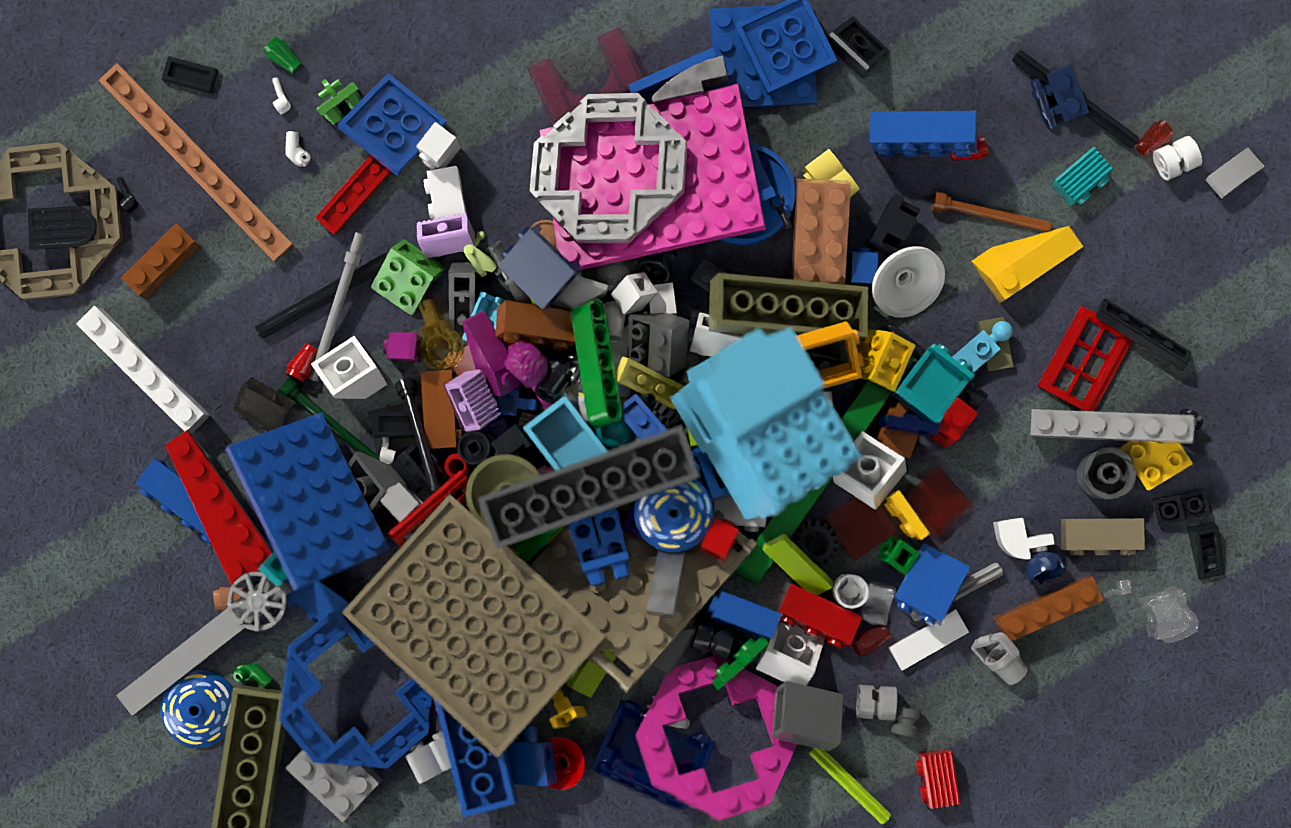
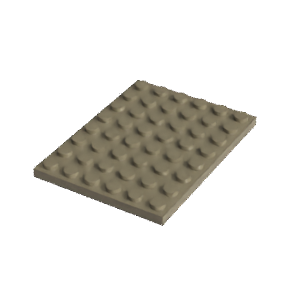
M450 494L342 612L497 757L503 753L606 637L508 546L496 549L489 529Z

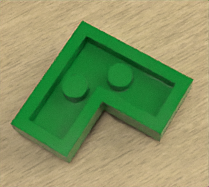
M761 636L756 642L750 639L740 648L741 650L733 656L736 661L731 665L727 662L724 663L715 672L717 677L712 684L719 691L749 665L769 645V642Z

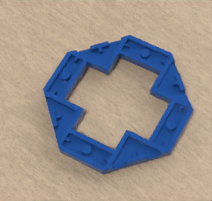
M329 612L288 645L279 721L313 763L389 768L428 734V717L432 696L411 678L394 692L409 711V714L372 746L367 743L355 727L333 743L302 705L323 687L307 666L345 634L349 635L362 653H365L375 643L343 613Z

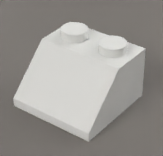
M779 619L773 639L768 641L769 645L762 651L756 669L783 682L789 681L807 685L815 672L825 638L809 636L803 632L804 628L798 625L790 627L780 622Z

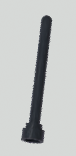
M888 323L886 325L887 332H893L913 343L915 347L912 353L921 358L926 351L895 324ZM968 384L961 391L966 396L967 405L975 411L989 396L982 389H972Z
M404 378L395 383L397 395L405 401L431 492L435 493L440 488V484L414 398L417 386L413 378Z

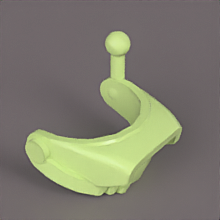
M483 231L477 233V238L475 239L476 247L485 238ZM468 244L464 247V253L481 277L498 268L492 258L473 245Z

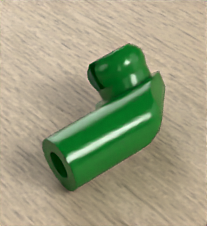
M256 663L240 665L233 673L235 681L241 683L256 680L264 689L274 680Z

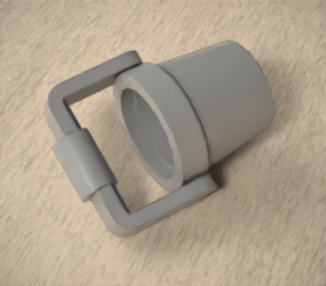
M1004 633L989 634L979 637L974 641L971 647L973 652L1007 684L1013 685L1027 674L1028 668L1019 656V650ZM996 642L1001 643L991 650L989 654L983 649V647L995 644Z

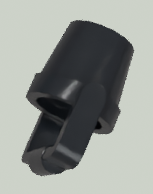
M550 349L544 356L548 361L547 375L544 380L537 383L535 393L540 399L548 403H556L572 383H577L581 375L577 354ZM552 358H558L559 360L578 365L573 373L565 365L551 361Z

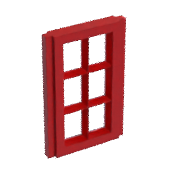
M1080 306L1037 387L1081 411L1094 412L1133 340L1096 318L1095 312ZM1088 321L1101 327L1092 345L1079 339ZM1105 330L1118 337L1109 354L1096 348ZM1076 344L1089 350L1079 369L1067 363ZM1093 353L1105 359L1096 378L1084 372ZM1063 367L1076 373L1067 391L1054 385ZM1080 376L1093 383L1083 401L1071 394Z
M461 470L389 532L400 548L407 542L405 536L420 523L423 524L426 521L425 519L438 508L449 494L452 496L460 488H463L465 493L457 501L461 505L467 501L466 489L469 479Z

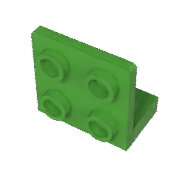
M403 239L390 249L371 288L409 315H413L431 283L441 276L446 267L433 258H425L424 253L420 249Z

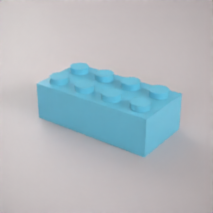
M566 396L523 427L555 471L608 452Z

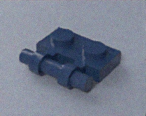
M1072 64L1047 73L1046 76L1050 84L1042 86L1040 78L1030 81L1033 89L1031 94L1033 99H1037L1041 109L1039 114L1041 119L1045 120L1048 129L1058 125L1054 117L1057 114L1061 113L1064 121L1067 122L1090 112ZM1051 92L1054 93L1058 104L1053 107L1050 106L1046 94Z

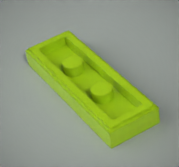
M785 534L764 544L763 551L804 590L819 595L833 588V581Z

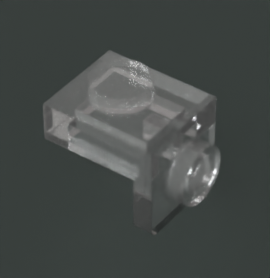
M870 580L868 598L861 607L862 619L871 624L886 625L888 612L896 592L895 587Z

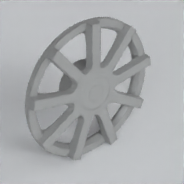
M250 572L238 578L230 588L227 605L237 624L255 631L266 630L277 624L286 609V594L282 585L280 584L266 593L263 589L268 578L263 573ZM251 577H262L258 590L254 589ZM246 580L250 593L239 589L238 585ZM280 591L282 603L269 601L271 595ZM235 592L246 598V600L234 603ZM247 606L248 609L240 618L235 608ZM267 606L281 608L276 618L270 614ZM251 612H254L255 625L245 622V619ZM260 612L268 618L270 623L260 625Z

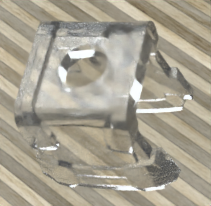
M1169 585L1165 589L1138 598L1141 608L1146 612L1148 622L1145 624L1148 637L1152 636L1156 640H1163L1164 643H1171L1182 640L1198 630L1197 626L1200 621L1194 612H1191L1188 608L1186 597L1181 587Z

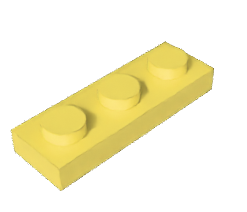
M622 357L616 371L617 383L639 394L652 393L655 395L656 401L658 400L662 405L665 404L668 408L675 410L676 407L670 398L684 387L683 385L626 357Z

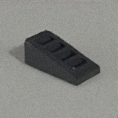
M1213 522L1187 526L1198 579L1202 580L1225 575L1219 526ZM1209 533V536L1200 538V535ZM1211 542L1212 546L1201 548V544ZM1208 553H1213V554H1214V557H1209V558H1204V559H1203V556H1202V555L1208 554ZM1216 563V567L1204 569L1205 564Z

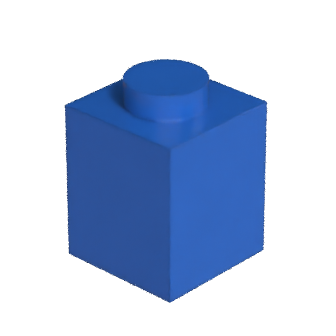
M857 248L856 252L850 254L849 285L872 287L878 270V253H872L870 248Z

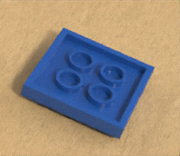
M786 0L735 24L737 34L767 95L837 62L835 54L808 0Z
M388 73L338 123V129L398 176L420 153L416 146L432 125L436 122L444 128L447 120Z

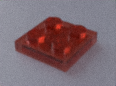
M939 466L930 471L904 496L925 528L934 538L939 536L973 504Z
M854 497L824 518L829 526L835 530V534L853 561L897 532L880 506L875 510L857 497Z

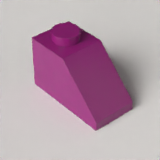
M389 333V339L385 338L383 353L387 354L386 358L389 360L420 363L423 338L417 333Z

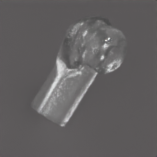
M687 348L686 367L679 381L683 386L689 383L687 371L700 364L696 353L691 352L690 348Z

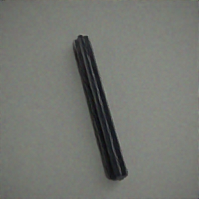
M1018 50L1012 58V62L1035 79L1040 78L1044 86L1050 84L1046 75L1051 71L1024 51ZM1085 97L1090 110L1089 113L1085 114L1086 117L1128 148L1132 149L1137 145L1140 140L1139 136Z
M383 253L356 268L348 291L377 275L388 254ZM341 277L257 324L255 330L259 337L265 338L333 300Z

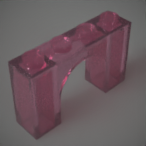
M619 27L597 37L598 46L609 68V77L604 87L594 94L631 93L628 84L643 78L625 36ZM551 58L527 68L552 127L567 112L571 113L581 104L580 101L585 96L574 94L564 87Z

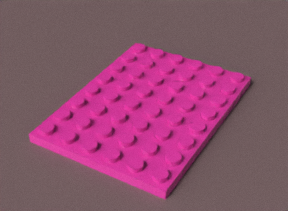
M738 84L705 91L701 95L697 93L662 101L657 105H654V103L649 104L687 142L684 194L630 243H578L553 217L557 250L570 263L577 261L583 269L765 230ZM636 121L588 122L586 146H561L558 191H581V215L629 214L631 190L657 189L660 145H636L634 141ZM554 127L540 130V136H546Z

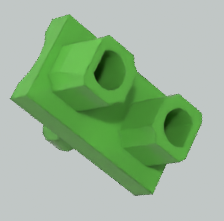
M324 79L322 84L325 86V89L319 92L318 95L322 100L330 94L332 97L316 109L321 116L324 115L334 125L344 117L336 105L345 100L352 110L362 99L357 92L358 88L355 83H350L336 94L335 90L342 86L341 82L337 79L332 84H329Z

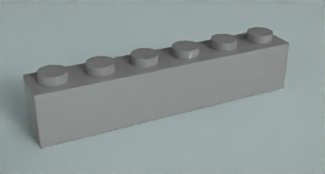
M1032 409L1031 413L1032 437L1193 444V415Z

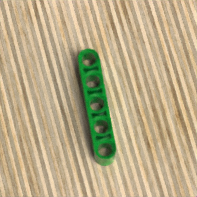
M594 298L573 307L571 319L587 418L591 426L598 429L620 421L622 418V407L606 310L603 303L599 299Z

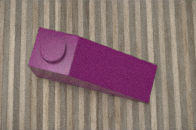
M481 311L462 321L475 368L482 371L481 374L487 380L490 393L501 397L521 386L519 380L504 365L508 351L501 339L495 337L496 330L486 313Z

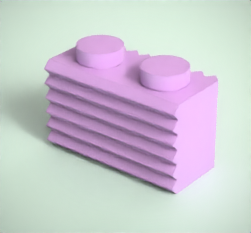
M466 213L458 214L457 216L453 215L452 217L448 216L447 218L443 217L442 219L438 218L437 220L433 219L432 221L429 219L427 222L424 220L422 223L419 221L417 223V241L425 258L464 252V247L468 244L476 247L475 232Z
M479 369L463 372L445 384L466 432L480 430L500 416L497 402L492 397L490 389H488L487 380Z

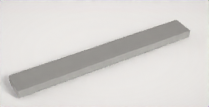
M267 579L263 591L267 593L277 586ZM285 579L281 585L287 596L293 589ZM260 583L254 587L255 590H258ZM280 591L269 597L271 602L278 603L282 600ZM242 596L235 603L243 602L246 598ZM247 606L235 608L240 618L248 609ZM227 608L116 696L133 716L245 627L237 624V621ZM251 612L245 619V622L249 624L254 621V612Z

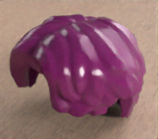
M516 342L508 347V355L504 365L525 387L530 388L544 380L548 371V361L535 346L526 342Z

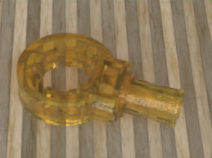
M424 300L418 304L425 323L422 328L423 330H420L422 336L420 344L422 361L428 368L434 371L452 370L462 360L464 352L463 341L456 331L450 329L448 320H440L434 300ZM444 338L449 344V349H453V352H449L448 356L442 361L436 360L435 346Z

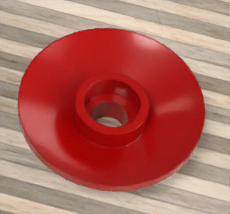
M566 737L552 738L548 741L552 743L557 784L549 785V787L556 790H566L574 787L582 779L586 766L585 756L575 741ZM562 758L567 760L566 767L561 765Z

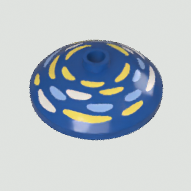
M693 479L637 499L634 507L635 523L642 537L652 546L667 552L685 551L697 545L707 535L713 521L712 500L705 487L699 481ZM676 508L679 511L678 517L671 518L669 510Z
M192 670L165 690L163 694L160 712L165 729L176 741L189 747L203 748L220 742L226 737L233 687L224 677L209 670ZM193 706L199 708L198 715L192 713L191 709Z

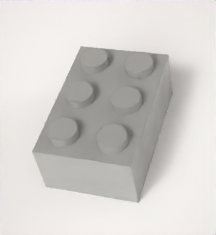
M327 726L322 729L333 743L340 739ZM303 750L286 767L300 783L342 822L349 817L383 780L369 766L313 763Z

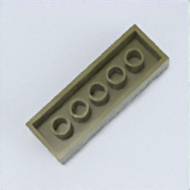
M718 273L710 281L709 331L748 335L759 328L766 336H770L791 327L797 336L847 321L852 330L856 329L860 342L868 337V287ZM844 339L835 342L844 343Z
M246 685L233 687L212 828H271L286 730L279 721L283 691Z

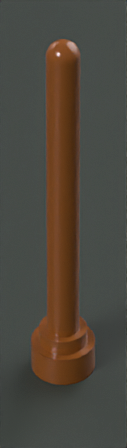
M938 191L933 196V201H935L934 205L931 206V211L942 213L943 211L952 210L1042 231H1050L1052 229V223L1049 221L954 201L946 193Z

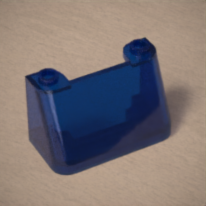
M621 699L591 768L596 773L670 807L679 810L687 809L689 805L676 799L672 794L652 786L636 738V733L644 720L641 717L642 711L637 703ZM663 727L679 776L703 768L705 771L716 742L701 732L685 737Z

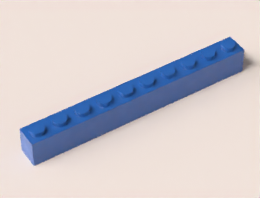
M154 458L135 483L141 487L140 492L151 500L156 498L162 503L160 507L171 515L176 513L182 518L181 523L193 531L195 528L203 533L201 538L212 545L178 472L161 459ZM263 536V538L266 540V542L274 552L275 550L273 548L271 541ZM287 577V578H286V581H287V582L289 583V585L292 587V584H291L289 578ZM324 580L317 581L296 591L293 589L286 596V602L294 607L299 605L305 609L306 612L304 614L316 623L329 612L342 613L352 602Z

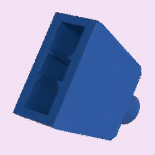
M527 725L522 730V740L512 741L506 748L514 785L549 786L557 784L551 741H537V725Z

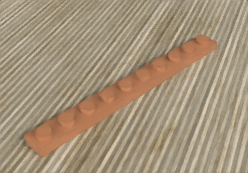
M118 63L99 79V82L275 263L294 246Z

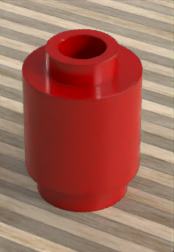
M455 453L446 459L444 468L447 475L452 478L460 471L457 463L461 460L464 465V469L461 471L467 477L472 473L474 465L464 462L459 454Z

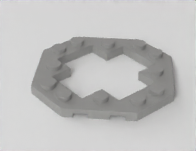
M639 93L587 94L580 101L581 104L571 113L567 112L553 125L554 128L546 136H541L534 142L530 192L578 243H630L684 194L687 142L656 110L646 103ZM636 121L634 140L636 145H660L657 189L631 190L629 214L581 215V191H558L561 146H586L588 122Z

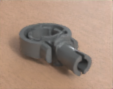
M502 241L487 247L497 266L503 260L501 255L505 251ZM498 267L495 275H503L505 278L503 282L506 288H510L516 302L533 305L529 296Z

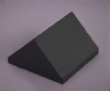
M853 16L832 31L828 38L832 50L862 79L889 52V49Z

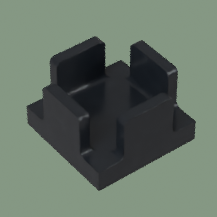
M895 193L885 207L866 247L874 251L878 250L888 256L899 251L897 248L901 246L903 241L907 240L916 222L915 217L921 209L904 201V197Z

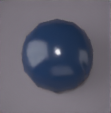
M1047 551L1033 555L1027 561L1025 568L1029 584L1033 585L1034 580L1039 585H1042L1045 579H1053L1060 576L1065 571L1063 558L1058 554Z

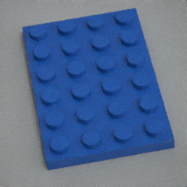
M322 412L227 447L226 451L294 591L380 556L390 550Z

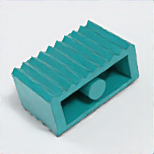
M1093 147L1057 177L1051 185L1070 206L1076 202L1081 205L1092 196L1089 191L1094 186L1100 189L1111 179L1108 174L1114 169Z

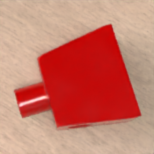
M957 397L944 413V417L939 424L930 426L925 433L946 449L956 443L978 412Z

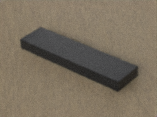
M1104 298L1096 312V318L1181 371L1188 366L1191 351L1108 299Z

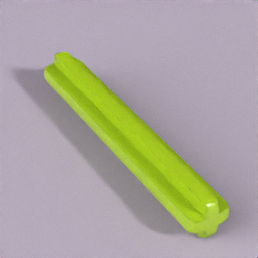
M812 748L810 750V756L880 824H884L889 820L891 814L833 757L822 749Z

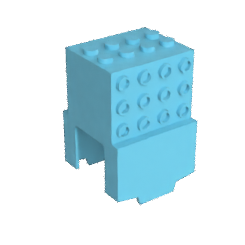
M791 327L770 336H766L758 328L720 350L716 355L688 370L689 383L670 398L701 452H706L745 520L761 516L764 519L781 512L786 508L785 505L805 497L807 491L824 485L828 482V478L845 472L849 469V464L861 457L821 388L824 383Z

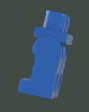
M616 508L594 515L601 541H597L591 516L568 524L583 573L587 575L592 587L606 583L602 570L613 568L616 580L629 577L628 563L630 561Z

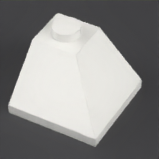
M355 336L311 363L334 398L366 399L387 385L377 366Z

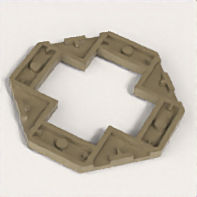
M60 142L8 148L0 161V202L17 200L15 175L62 170L64 193L90 192L91 211L97 227L94 240H91L84 246L69 248L71 268L23 273L21 250L18 248L0 250V281L24 300L77 295L123 239L118 188Z

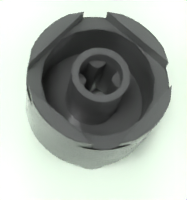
M1110 447L1092 450L1083 456L1077 467V482L1088 496L1095 499L1108 500L1119 498L1132 489L1136 480V470L1134 469L1132 459L1126 452L1118 448ZM1104 469H1107L1106 473L1110 475L1109 478H1104Z

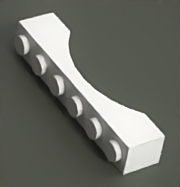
M93 306L76 323L184 431L188 430L193 434L211 416L193 397L165 374L104 309Z

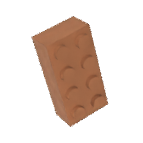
M796 179L791 280L845 285L851 183L848 180Z

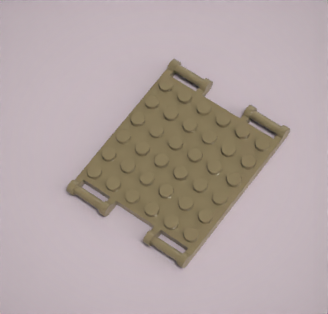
M636 500L615 507L621 529ZM676 508L669 510L671 518L678 517L679 511ZM717 510L713 514V521L715 518L721 521L724 514ZM592 515L591 519L597 541H601L594 515ZM569 525L558 534L530 567L606 636L587 659L592 663L596 662L621 684L620 688L627 693L758 545L753 539L749 540L739 531L736 542L743 549L737 553L732 548L725 563L701 551L704 539L694 547L686 550L674 618L647 614L651 584L659 549L649 544L645 539L623 529L622 533L630 561L628 563L629 577L616 580L613 568L602 570L606 583L592 587L587 575L583 573ZM606 649L610 650L633 671L629 677L603 655Z

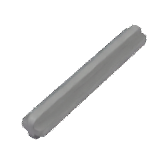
M993 563L967 577L954 601L1002 576L1003 571L1000 565ZM913 611L910 614L914 621H919L921 615Z

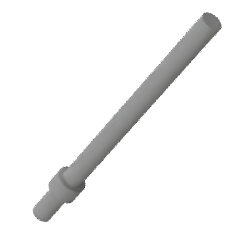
M355 232L350 251L346 252L344 258L346 264L315 361L329 351L356 265L359 266L362 257L359 254L365 239L363 234ZM312 367L309 379L319 382L320 377Z

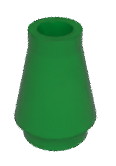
M277 36L263 50L267 54L266 58L285 68L291 74L302 65V62L298 60L285 40H280Z

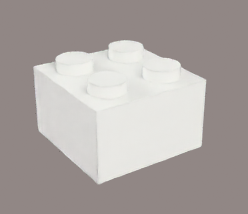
M862 432L854 441V445L861 457L849 464L848 470L837 476L834 475L833 480L835 484L876 510L906 473V463L904 457Z

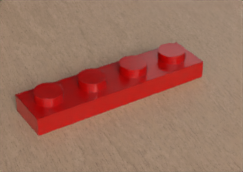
M370 155L317 214L315 219L336 236L392 171Z

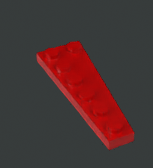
M188 430L184 431L167 443L165 447L232 586L241 576L250 572H258L259 567L273 553V550Z

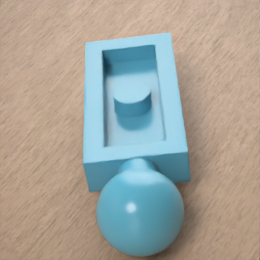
M1006 321L995 323L991 335H988L983 330L952 358L956 361H964L972 368L971 372L975 373L1001 350L996 344L998 341L1010 339L1013 333L1012 326Z

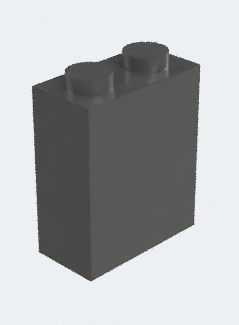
M785 681L775 689L772 738L826 751L839 746L844 736V731L841 728L842 717L845 713L843 694Z

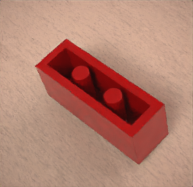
M793 584L787 587L777 610L781 614L780 622L790 627L798 625L804 628L803 632L814 638H818V636L828 639L827 643L839 649H842V646L846 648L851 645L862 619L861 615Z

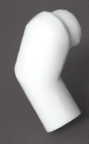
M287 132L286 156L295 165L306 166L311 158L308 152L299 147V133Z

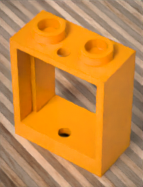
M847 321L796 336L804 350L844 339L848 362L817 371L824 383L821 386L822 389L862 378L861 367H864V361L861 352H857L856 345L860 344L859 336L856 329L852 330Z

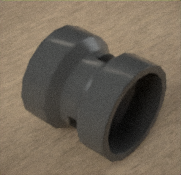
M897 705L896 719L898 721L892 723L891 732L916 737L918 728L913 724L920 719L921 710Z

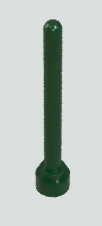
M289 377L280 386L277 393L283 398L294 399L312 415L322 412L330 430L357 452L380 460V457L305 396L300 391L301 388L298 387L299 383L292 377Z

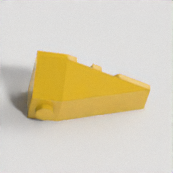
M1070 226L991 247L972 260L971 263L995 298L1001 303L1077 252L1083 245Z

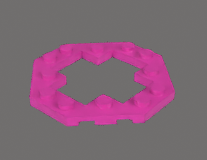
M711 656L674 667L670 675L666 673L636 733V738L652 786L672 794L676 799L693 808L702 810L715 820L722 821L768 806L771 803L797 744L772 738L775 689L777 686L743 669L725 686L732 706L753 699L757 700L773 747L754 752L750 755L758 779L712 794L704 768L679 776L663 727L686 719L679 698L680 694L713 685L712 682L717 677L715 672L726 662L729 665L732 664L727 659Z

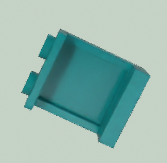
M932 344L928 347L892 394V396L931 426L939 424L944 417V413L966 384L975 376L971 372L972 368L962 360L956 361L950 356L951 352L941 344Z

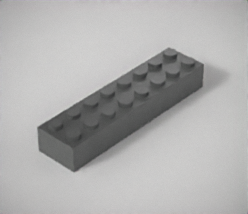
M679 426L478 499L494 546L498 549L699 478L700 475L683 427Z

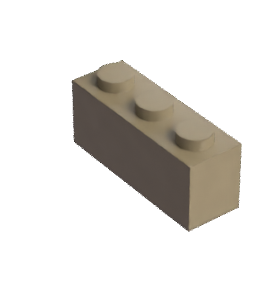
M1061 519V550H1069V555H1085V550H1094L1095 555H1111L1110 550H1120V555H1136V550H1145L1144 519Z

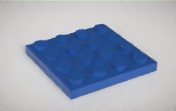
M775 5L710 9L712 48L717 57L723 55L729 79L728 86L738 84L743 109L817 104L815 73L767 95L737 34L735 24Z

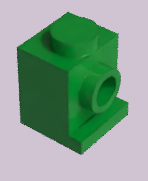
M890 536L886 542L882 543L877 557L890 567L906 575L920 553L904 541ZM907 552L908 555L902 564L897 563L903 553Z

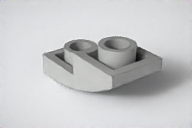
M1246 148L1205 180L1222 199L1236 190L1243 182L1260 172L1265 166L1249 148Z

